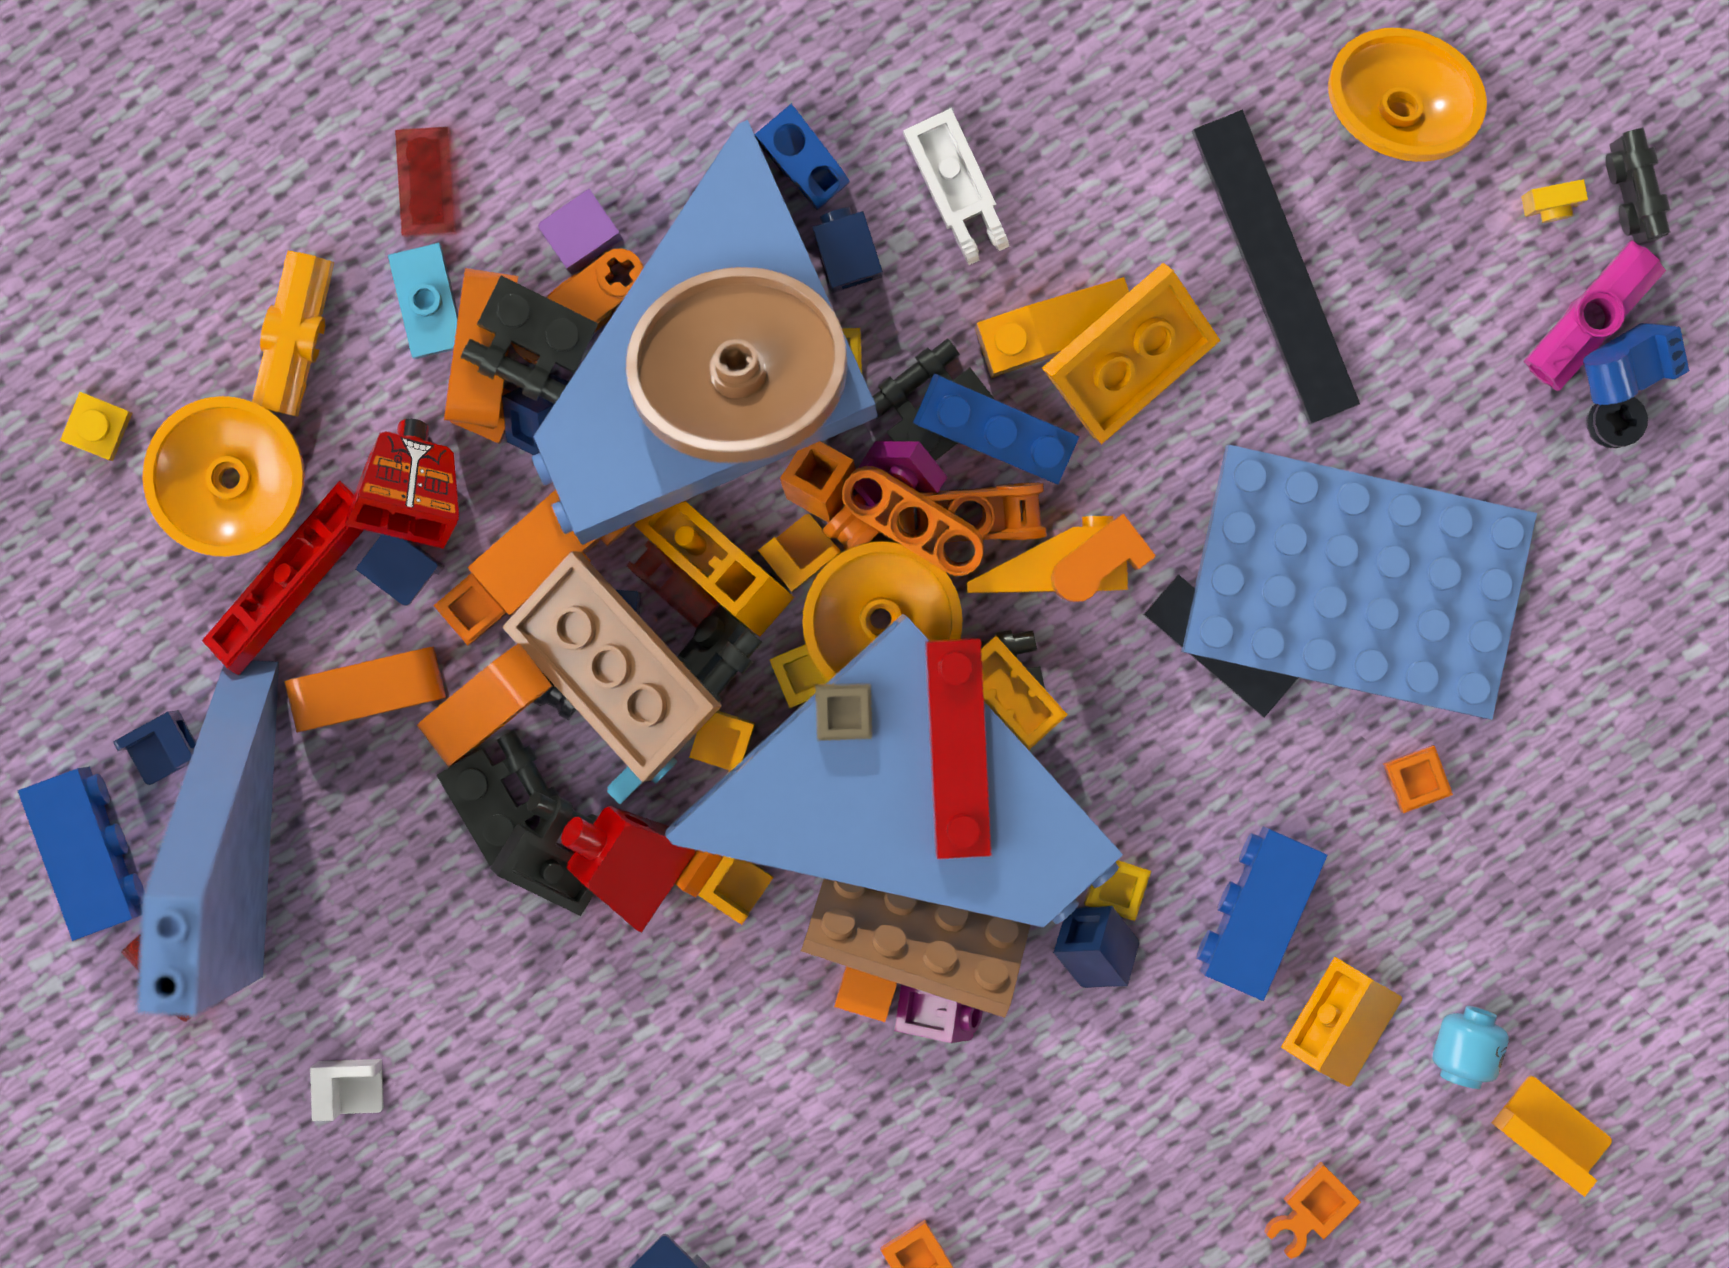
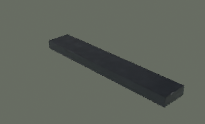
M1243 109L1193 129L1192 134L1308 424L1310 425L1359 405V399Z

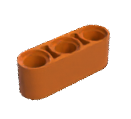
M465 268L444 420L497 428L504 379L497 375L493 379L478 373V366L460 357L469 339L490 347L495 334L477 326V322L500 276L502 275L516 283L518 282V276Z
M863 466L856 469L845 481L842 489V500L846 509L868 525L946 573L955 576L966 575L973 572L980 565L984 552V540L980 532L970 523L880 468ZM862 478L875 480L882 488L883 497L881 501L873 506L860 504L853 495L854 483ZM907 507L921 508L928 516L929 526L919 534H910L901 528L899 513ZM955 535L968 537L975 547L974 555L965 562L951 560L944 550V544L950 537Z
M518 643L486 666L422 719L417 726L446 765L451 767L464 758V754L474 747L477 748L542 696L552 685L523 646Z
M434 646L285 681L297 733L446 698Z

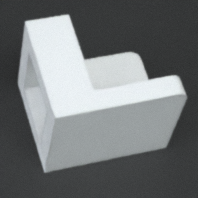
M382 1059L318 1061L310 1068L312 1121H333L340 1114L379 1113L383 1110Z

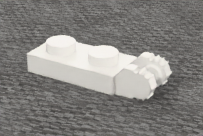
M952 108L903 130L906 142L947 229H952L966 262L971 265L980 260L977 245L974 239L970 237L964 221L979 214L982 215L992 245L996 246L999 251L1009 247L1004 229L994 210L996 206L994 198Z

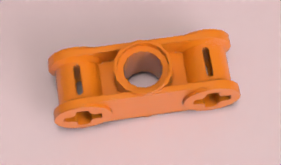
M623 248L612 249L583 271L565 280L548 294L546 298L597 322L596 332L609 322L644 266L639 257L632 251ZM618 263L624 269L631 265L635 267L629 273L632 282L626 287L620 282H615L612 285L609 284L614 278L611 268ZM512 343L515 352L527 362L536 365L540 356Z
M1022 482L1001 484L988 488L939 491L938 493L921 492V494L955 514L958 506L963 502L976 501L979 503L983 511L982 518L974 527L980 532L983 540H1027L1047 536L1046 527L1041 526L1039 494L1044 491V483ZM1021 500H1022V514H1023V521H1022V522H1021V510H1020V501H1021ZM915 507L903 509L899 513V524L904 531L910 534H919L929 526L927 514L917 507L918 529L915 530ZM955 535L950 537L945 543L971 540L963 535Z

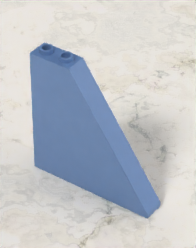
M748 120L736 126L534 435L540 453L531 456L543 485L546 486L554 483L561 501L552 504L558 522L564 534L574 531L582 545L792 455L802 448L819 441L822 442L877 418L876 404L845 335L847 376L843 393L837 406L825 423L810 437L793 448L775 456L750 462L723 463L702 460L686 455L665 444L655 436L640 418L634 406L626 373V356L632 333L646 310L660 296L689 278L713 270L734 267L772 270L793 277L808 285L833 310Z
M904 614L897 618L826 683L871 684L872 739L818 741L816 738V701L814 694L666 829V837L673 845L1039 927H1045L1051 920L1055 924L1065 920L1079 905L1076 898L1091 884L1094 888H1098L1108 881L1119 868L1115 862L1123 856L1109 838L984 702L991 856L937 859L935 857L925 641L929 640Z
M252 660L239 676L223 665L143 895L137 1013L196 1016L263 977L279 662Z

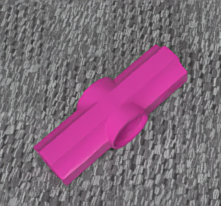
M1633 240L1629 241L1588 289L1570 304L1565 315L1525 358L1523 362L1528 366L1530 372L1544 384L1549 385L1556 391H1560L1584 364V357L1596 350L1608 336L1620 328L1626 315L1665 273L1666 269L1662 266L1660 260L1647 248L1638 245ZM1587 303H1595L1604 311L1605 323L1600 330L1590 327L1585 321L1584 309Z

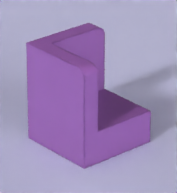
M587 189L555 211L538 225L540 231L570 274H573L623 239L590 189Z

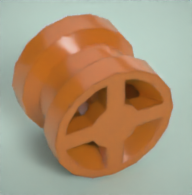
M858 493L855 499L860 504L866 506V501ZM845 506L822 529V532L828 538H837L844 545V551L856 545L871 542L880 533L877 529L854 516Z

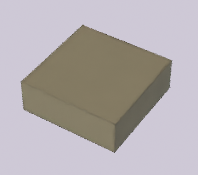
M870 683L815 685L816 738L818 741L872 739Z

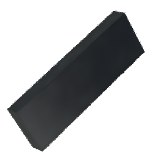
M1178 574L1143 615L1182 648L1195 588ZM1189 654L1264 718L1299 678Z

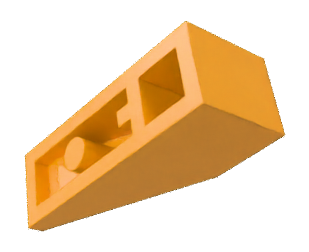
M1125 277L1030 304L977 322L975 332L991 378L1055 357L1129 292Z
M686 501L643 518L634 524L640 532L759 637L795 598Z
M1114 516L1082 517V527H1072L966 582V593L1055 592L1051 584V574L1056 564L1110 523ZM1127 560L1101 579L1098 591L1128 590Z

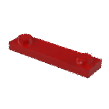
M340 480L203 638L202 642L224 666L238 676L364 531L363 529L345 525L346 516L355 492Z
M981 639L925 641L935 857L937 859L991 856Z

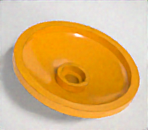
M1381 28L1355 37L1336 56L1328 79L1329 99L1342 125L1364 145L1396 159L1426 162L1452 156L1463 150L1473 141L1480 130L1486 114L1487 98L1485 88L1478 72L1468 59L1445 41L1413 29Z
M216 396L189 403L178 409L162 423L147 448L143 464L142 481L148 507L156 522L168 536L192 551L211 556L230 557L256 551L272 542L286 529L300 505L304 490L305 472L301 451L294 436L276 415L261 405L245 399ZM234 468L238 471L240 480L237 486L229 489L223 484L222 476L226 470Z
M875 541L851 547L831 559L817 574L808 590L802 617L803 635L808 652L816 667L829 681L902 614L906 615L929 641L961 639L963 618L957 590L945 571L897 542ZM877 609H885L890 613V622L884 628H876L871 624V614Z

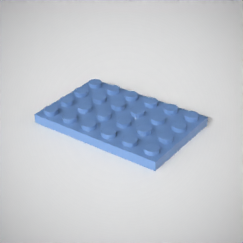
M1226 445L1181 652L1492 720L1537 513L1238 446Z

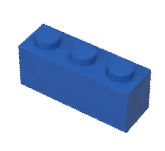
M90 766L74 769L17 790L72 941L142 916L141 904H143L145 890L136 873L129 875L122 856L128 853L127 841L121 827L117 823L113 825L110 823L104 806L110 803V796L100 774L93 775Z
M1262 826L1259 836L1250 833L1239 857V862L1245 864L1241 877L1237 884L1231 881L1227 884L1218 904L1217 910L1224 913L1216 933L1208 930L1199 946L1196 959L1203 962L1199 971L1206 977L1264 1002L1328 855Z

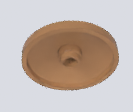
M734 267L699 274L675 285L660 296L646 310L632 333L626 356V373L631 397L640 418L652 433L665 444L698 459L723 463H740L761 460L785 452L806 440L825 423L834 411L843 393L847 376V353L844 334L834 311L808 285L793 277L772 270Z

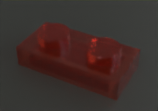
M449 127L395 130L401 235L405 238L457 234Z

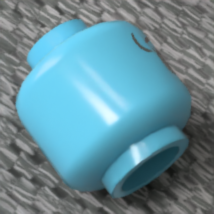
M1466 1006L1464 1014L1453 1013L1444 1017L1432 1054L1433 1062L1442 1069L1440 1076L1443 1079L1473 1089H1481L1482 1082H1491L1497 1079L1508 1046L1509 1036L1503 1028L1495 1024L1496 1014L1481 1008Z

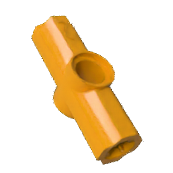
M287 251L275 305H271L267 310L262 325L260 349L263 351V356L252 402L261 405L267 410L296 417L299 416L310 365L316 362L320 353L319 349H315L318 334H324L325 318L322 317L335 264L330 260L301 252Z

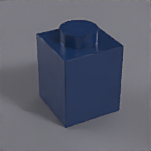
M845 207L820 216L822 224L813 227V234L832 294L883 278L882 267L864 211L852 214L850 207Z

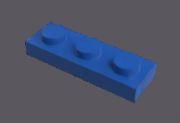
M935 373L913 423L1057 485H1059L1080 437Z

